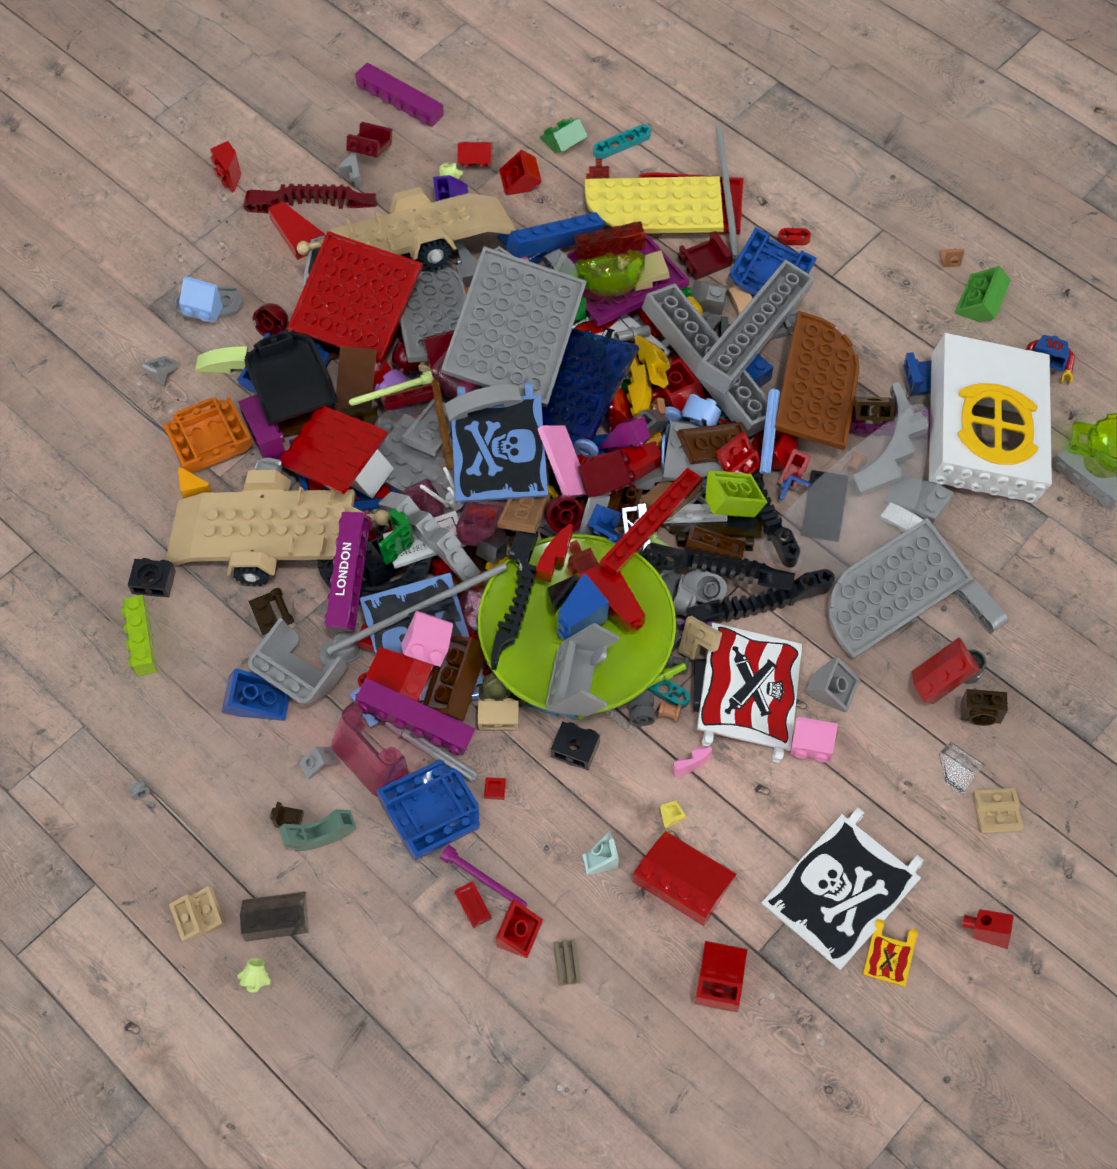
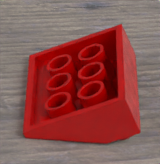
M665 831L634 871L632 882L705 926L737 874Z

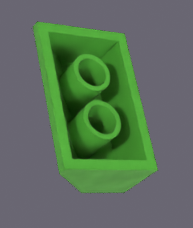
M1000 266L972 273L955 313L978 322L995 319L1010 284V278Z

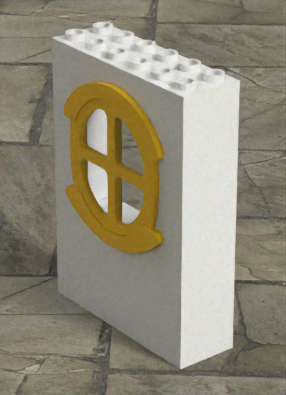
M944 333L932 352L930 482L1004 496L1010 499L1024 500L1029 503H1036L1052 484L1049 354ZM974 405L994 408V419L974 416L972 414ZM1002 410L1020 413L1024 425L1004 422L1002 420ZM972 423L994 428V448L986 446L978 439L972 428ZM1002 429L1023 433L1024 439L1021 445L1011 451L1003 450Z

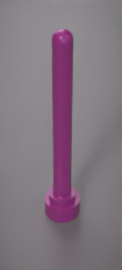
M447 845L441 853L440 859L444 862L455 863L509 901L515 899L527 907L525 900L459 857L456 849L451 845Z

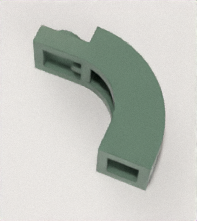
M335 809L328 816L314 823L304 825L283 824L279 828L285 847H294L295 851H306L326 846L346 837L357 829L351 810Z

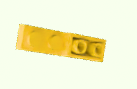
M636 335L634 338L639 361L646 365L651 383L664 389L669 384L666 371L670 368L666 354L656 344L642 336Z
M632 353L627 355L629 363L626 365L629 373H632V377H630L632 384L628 385L629 393L627 398L633 406L630 410L633 417H635L644 409L650 408L652 383L649 380V373L645 364L640 365L637 357Z

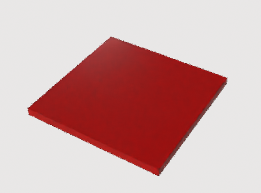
M327 231L287 329L299 334L304 333L315 340L338 348L346 346L377 350L376 361L383 363L423 264Z

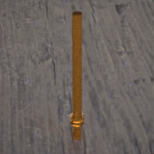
M434 379L432 380V388L443 445L442 456L445 459L447 470L454 469L453 448L450 447L439 380Z

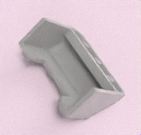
M279 618L250 656L248 666L255 674L298 703L308 705L328 695L349 667L338 656L336 660L328 662L320 672L294 655L292 652L299 643V636L289 628L283 619Z

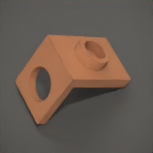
M964 248L940 250L943 268L960 266L965 252Z

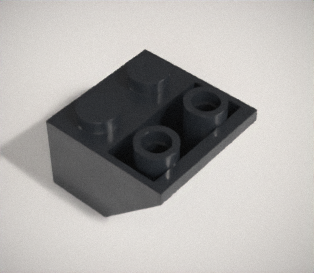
M383 536L367 543L363 576L371 587L389 581L398 569L394 568L393 562L387 565L383 562L379 543L384 539Z

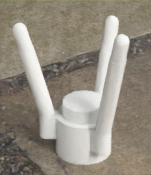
M443 467V470L451 487L447 488L449 492L446 494V500L424 485H420L421 489L440 501L446 508L451 507L452 510L456 511L462 508L465 503H456L455 483L446 467Z

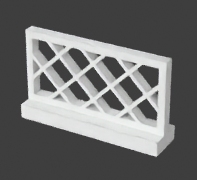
M701 484L702 491L663 524L727 521V515H716L711 512L706 500L701 497L706 493L707 484ZM696 500H698V501H700V502L703 503V504H693V503H694Z

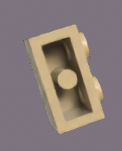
M491 698L478 701L479 730H519V701L511 698H506L503 701H495Z

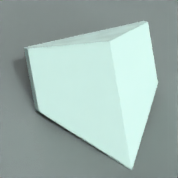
M608 831L588 853L582 855L586 874L588 875L618 869L619 859L615 841L610 831Z

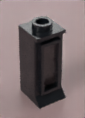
M454 598L417 610L428 615L448 610L450 615L441 619L451 623L461 621ZM416 611L408 613L410 619L407 620L408 626L410 625Z

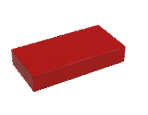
M473 881L454 890L473 929L492 919Z

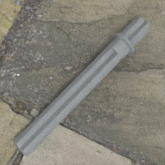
M386 721L385 727L398 734V738H404L434 759L442 760L446 766L459 771L461 776L468 781L474 782L478 776L477 771L440 747L433 745L426 738H418L411 731L405 728L399 729L392 722Z

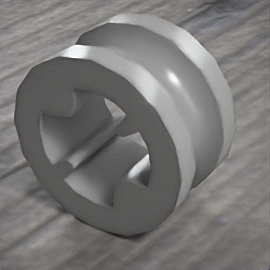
M138 781L130 786L129 792L134 800L142 799L149 794L150 790L146 787L145 781Z

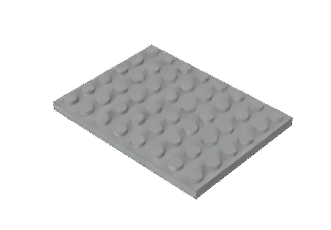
M484 246L440 373L483 387L506 384L517 385L521 396H525V382H532L533 395H541V406L547 408L587 281Z

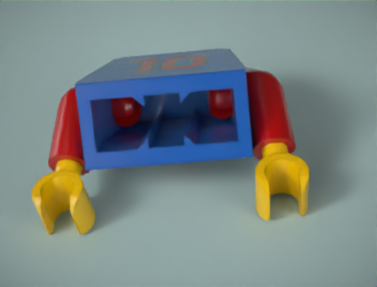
M1042 335L1040 340H1034L1027 345L1025 350L1049 354L1050 368L1065 371L1060 378V384L1063 383L1064 378L1068 380V385L1073 380L1071 372L1074 367L1075 355L1068 347L1067 341L1061 340L1057 336Z

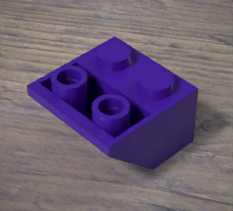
M451 175L433 177L436 201L469 193L468 185Z

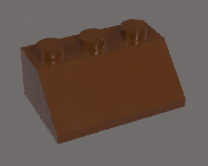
M691 524L684 549L692 547L691 550H696L698 548L701 551L708 550L711 551L710 553L715 554V552H718L720 555L727 554L730 555L729 557L737 556L739 559H742L745 542Z

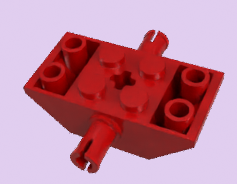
M667 357L670 368L666 371L669 384L664 389L652 384L651 401L656 400L658 397L663 398L665 407H675L682 412L691 394L706 400L701 383L682 358Z

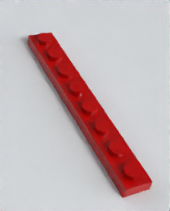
M686 468L600 560L599 565L616 575L701 483L703 477Z

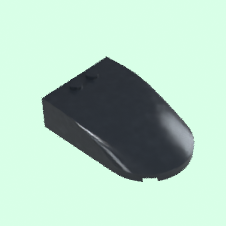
M294 332L277 333L258 341L253 345L254 349L246 353L244 359L245 366L268 426L290 418H296L304 413L313 412L316 409L338 402L332 379L310 336L304 333L294 335Z

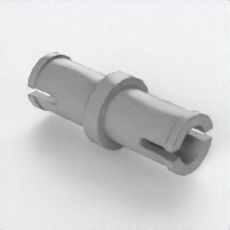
M648 325L637 328L629 327L628 330L615 332L614 339L616 343L628 340L635 341L634 337L636 335L642 337L650 336L651 330Z

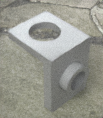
M315 747L299 764L306 778L310 779L324 765H339L340 762L332 747ZM325 752L331 755L332 760L326 757Z

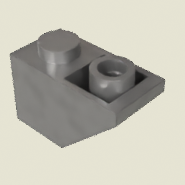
M644 409L634 417H645L650 437H653L670 423L669 419L655 409Z
M497 527L486 535L481 536L476 543V555L492 564H496L504 559L508 546L505 529Z

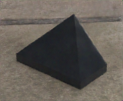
M573 575L547 588L553 614L559 610L578 582L577 576Z

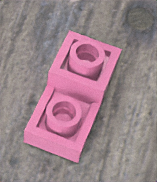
M697 747L691 751L690 759L681 758L674 762V777L688 774L704 765L711 758L712 748Z

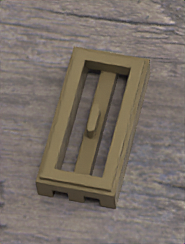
M575 939L568 942L567 940L560 943L554 942L559 986L581 983ZM571 946L576 979L571 977L568 947ZM559 948H564L567 980H563Z

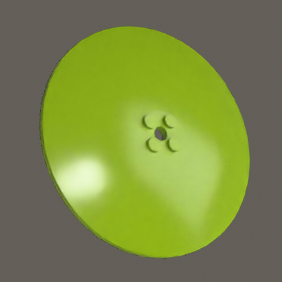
M572 534L564 567L555 566L551 582L538 580L535 577V584L532 587V594L529 604H527L525 618L522 621L520 636L518 639L516 638L515 645L509 646L502 652L497 670H492L498 680L517 697L536 707L548 710L546 708L548 691L557 650L563 640L557 633L558 612L561 607L555 614L551 612L547 588L573 575L578 577L579 573L599 565L600 560L616 543L600 536ZM555 536L536 542L529 564L537 568L545 548ZM637 552L622 567L620 572L646 615L645 624L638 630L626 632L608 614V620L599 625L619 636L620 639L607 647L606 659L594 667L589 693L607 702L605 708L595 713L617 708L642 694L659 677L673 649L676 634V615L672 597L660 574ZM509 558L504 562L508 570L491 577L478 611L480 645L490 668L493 643L497 630H499L497 626L498 621L505 623L503 617L505 613L510 614L508 609L510 605L514 606L512 600L513 597H516L515 590L518 588L516 572L517 570L520 571L516 562L509 560Z

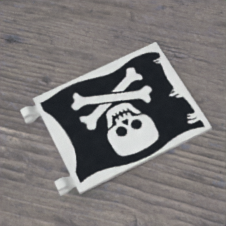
M859 808L852 813L850 818H846L841 814L761 902L765 908L840 971L877 929L874 927L876 919L884 921L919 882L921 877L915 872L920 869L924 862L917 855L910 865L906 866L856 826L864 817L862 816L864 812Z

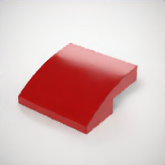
M740 432L715 452L724 472L752 474L760 468L761 461L757 450L751 449L746 433Z

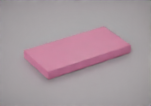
M541 426L537 428L562 495L572 498L587 497L588 495L578 468L581 465L566 426Z

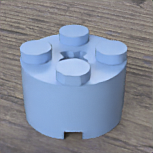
M691 394L687 399L679 420L691 422L701 427L717 424L721 410L716 406L717 402L713 399L707 398L704 400L695 394Z

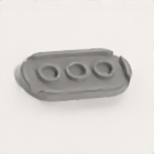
M217 286L223 304V309L218 318L231 317L240 312L244 304L242 294L231 286ZM181 292L177 293L173 300L176 312L185 318H195L188 317L182 313L179 304Z

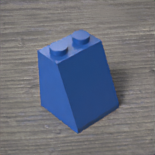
M586 574L581 576L558 612L557 633L563 641L593 623L601 625L608 620L609 602Z

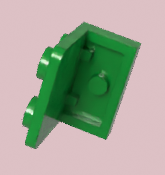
M395 508L388 512L393 532L379 543L381 556L386 565L395 561L405 549H409L413 542H415L408 517L402 511L398 512Z

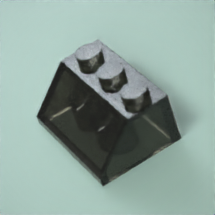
M306 892L243 900L240 911L241 935L245 942L309 933Z

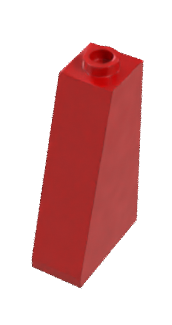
M283 201L268 208L271 221L297 260L307 256L298 253V243L301 241L310 243L311 239L326 236L320 229Z
M656 441L621 450L623 453L628 454L631 461L629 467L630 470L634 471L636 479L660 467L662 449L658 447ZM606 454L593 456L592 460L597 459Z
M597 565L578 574V581L583 574L590 578L608 600V614L626 632L638 630L645 624L646 615L620 571L614 575L602 566Z

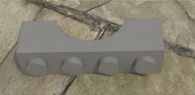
M1070 442L1056 455L1052 466L1067 476L1073 483L1079 485L1087 494L1096 498L1103 506L1112 510L1117 505V477L1100 478L1092 475L1084 465L1085 453Z

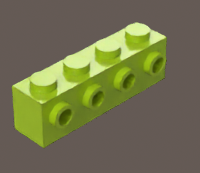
M143 595L124 598V606L121 607L123 617L126 618V623L123 625L125 634H128L129 640H126L127 650L131 652V657H128L129 666L131 669L134 668L137 676L157 673L148 605Z

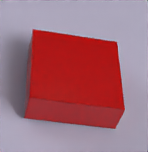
M486 777L484 799L505 800L506 778Z

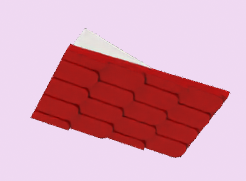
M326 406L313 412L311 419L304 424L300 434L293 439L289 449L280 457L283 468L343 495L351 486L370 498L375 496L394 469L378 450V447L389 434L386 430Z

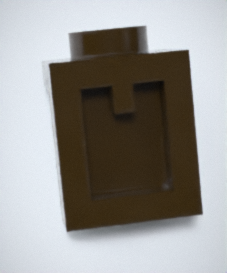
M277 802L276 807L271 810L270 819L275 828H280L283 824L301 825L304 812L301 809L284 807L281 802Z

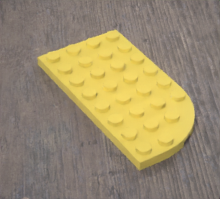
M720 176L585 179V199L589 211H592V213L597 212L605 222V226L614 227L616 231L631 234L723 232Z

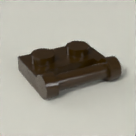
M275 588L270 593L248 601L262 635L268 634L278 621L270 604L273 600L276 601L281 612V619L287 625L294 622L292 614H289L283 600L281 588Z

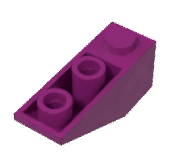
M645 417L631 418L618 424L599 448H608V451L619 448V446L621 449L632 446V444L634 447L645 444L644 441L651 438Z

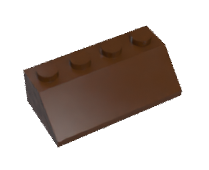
M451 636L449 649L441 667L435 665L423 705L456 720H465L485 658L480 641L472 637Z

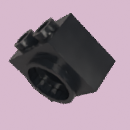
M134 559L128 587L131 593L135 595L169 598L176 570L172 562L168 560Z
M562 721L551 747V757L561 760L570 766H577L589 771L600 744V734L592 729L580 728L573 722L566 723ZM573 745H577L580 747L577 750L570 749V747Z

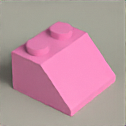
M416 611L401 643L403 654L441 667L449 649L453 623Z
M797 717L790 755H794L799 759L811 758L818 762H830L838 723Z

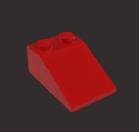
M379 647L365 678L420 703L434 671V665Z

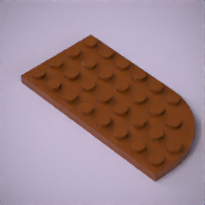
M798 311L795 317L774 427L780 432L845 450L859 376V358L852 348L853 344L846 334L842 335L835 329L834 324L821 317Z

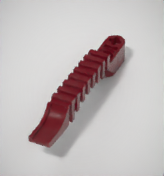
M281 184L278 191L248 190L243 203V208L248 212L269 214V207L282 201L284 203L288 202L289 206H293L295 198H297L298 204H302L303 198H306V203L310 204L311 199L314 198L315 203L319 204V200L322 198L323 204L326 205L328 199H330L331 206H335L337 199L339 209H343L345 199L348 200L347 208L377 207L376 193H358L352 190L350 186L344 187L341 184L339 187L335 184H331V186H327V184H323V186H319V184H314V186L306 184V186H302V184L297 186L289 184L288 187L285 184Z

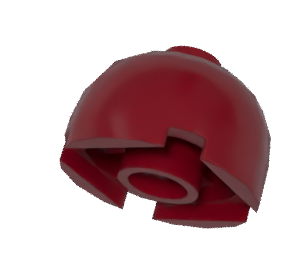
M274 303L260 306L253 313L252 317L256 323V330L262 336H265L266 333L274 335L285 332L289 324L286 311Z
M397 342L392 352V362L397 367V371L401 370L404 375L419 371L420 362L408 363L405 347L402 346L403 343Z
M561 495L553 498L547 504L545 519L548 526L554 532L559 533L568 524L573 525V532L577 531L581 526L584 510L575 498Z

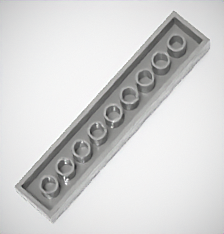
M785 260L703 357L695 372V376L726 395L805 297L815 278Z
M676 284L648 293L642 309L695 375L700 361L718 341L719 337ZM746 370L726 395L697 377L728 418L736 423H742L748 437L765 429L768 397Z

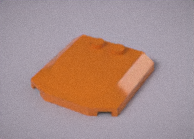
M226 397L227 400L209 398L177 411L172 415L173 419L166 424L164 422L162 424L183 469L189 472L200 471L246 452L253 444L252 438L230 397Z

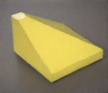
M676 800L660 806L663 824L666 829L686 818Z

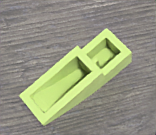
M247 346L226 347L200 354L197 357L195 371L231 373L232 369H244V359L246 353L249 352Z

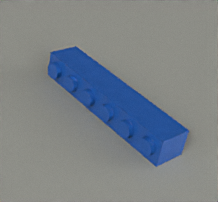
M597 212L512 231L510 232L506 248L511 255L521 258L597 240L601 237L605 222Z

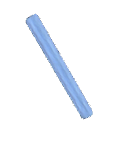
M771 389L768 394L760 473L764 475L771 473L776 431L774 426L780 391L777 389Z

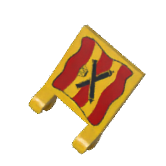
M876 919L874 927L877 929L871 937L863 975L906 987L918 930L911 928L905 943L881 936L884 921Z

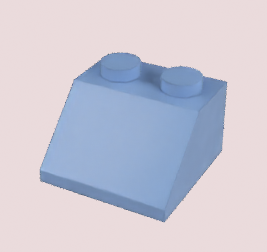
M186 276L183 278L179 301L182 313L188 317H195L205 322L215 323L223 309L217 285Z

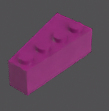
M257 395L238 401L242 415L262 458L280 460V457L285 452L282 444L285 442L282 432L278 433L280 430L277 423L268 426Z

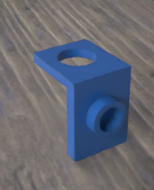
M791 474L788 480L784 479L780 490H782L780 499H785L793 480L809 487L812 483Z

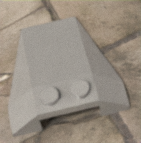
M671 421L663 479L675 481L686 468L703 477L702 479L708 476L710 470L723 471L719 461L691 465L677 432L679 429L701 426L691 422Z

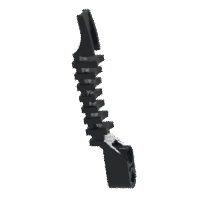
M757 469L751 475L764 495L767 504L756 517L760 519L761 527L763 526L764 534H767V540L772 541L781 563L788 568L794 567L799 559L800 548L793 532L789 528L782 526V518H778L779 514L777 511L774 512L775 507L773 504L771 505V498H767L768 491L767 489L764 490L765 483L763 480L761 481L762 474L760 471L757 472Z
M517 531L511 546L509 560L515 561L520 571L517 570L516 572L518 588L515 590L516 597H513L512 600L514 606L510 605L508 609L510 614L505 613L503 617L505 623L498 621L497 624L499 630H497L493 643L491 670H497L502 652L509 646L515 645L516 638L518 639L520 636L522 621H524L527 604H529L532 594V587L535 584L536 566L529 564L538 539V531L536 533Z
M649 543L645 546L641 555L655 568L673 570L689 567L692 571H696L698 566L702 567V572H706V569H711L710 573L715 574L717 570L721 571L720 575L725 576L726 572L730 573L729 577L734 578L735 574L740 575L739 580L741 581L744 580L745 576L749 577L748 584H753L754 578L759 579L758 585L791 591L795 573L777 570L765 563H758L756 560L748 561L749 559L729 557L730 555H720L718 552L714 554L710 553L711 551H701L698 548L691 550L692 547L682 550ZM670 556L675 561H669L666 559V557Z
M828 569L804 573L793 581L791 591L776 589L773 592V588H770L765 595L763 591H760L757 597H755L754 593L750 594L748 599H746V595H742L739 601L737 596H734L731 602L729 596L724 597L720 606L719 599L687 608L686 613H688L689 617L693 616L702 622L717 621L722 623L723 621L730 622L731 619L738 620L740 617L746 618L751 614L754 616L759 612L766 613L767 610L774 611L778 607L782 609L787 604L789 606L794 605L798 599L827 593L835 580V575Z

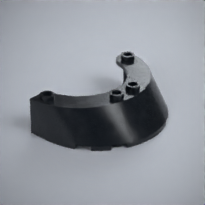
M437 555L411 563L402 577L394 581L371 587L367 581L362 580L360 598L428 579L433 572V562ZM317 559L320 575L330 589V577L333 574L334 568L333 559Z

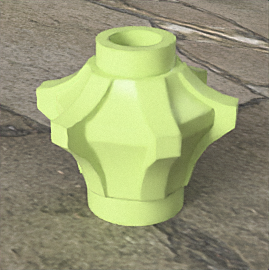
M444 163L439 168V176L451 175L459 180L460 175L463 174L462 170L456 168L455 163L451 165Z
M259 958L249 959L245 969L238 974L237 978L241 979L240 985L246 986L247 991L258 992L262 986L271 984V980L264 967V960Z

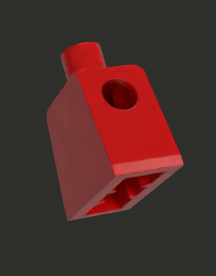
M979 909L977 917L964 914L962 927L974 930V939L1008 949L1014 915Z

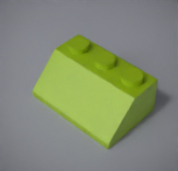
M713 470L708 472L705 500L713 514L755 517L767 504L764 495L751 474Z

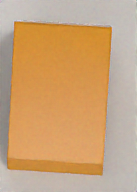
M182 467L178 468L180 490L183 498L200 493H213L208 482Z

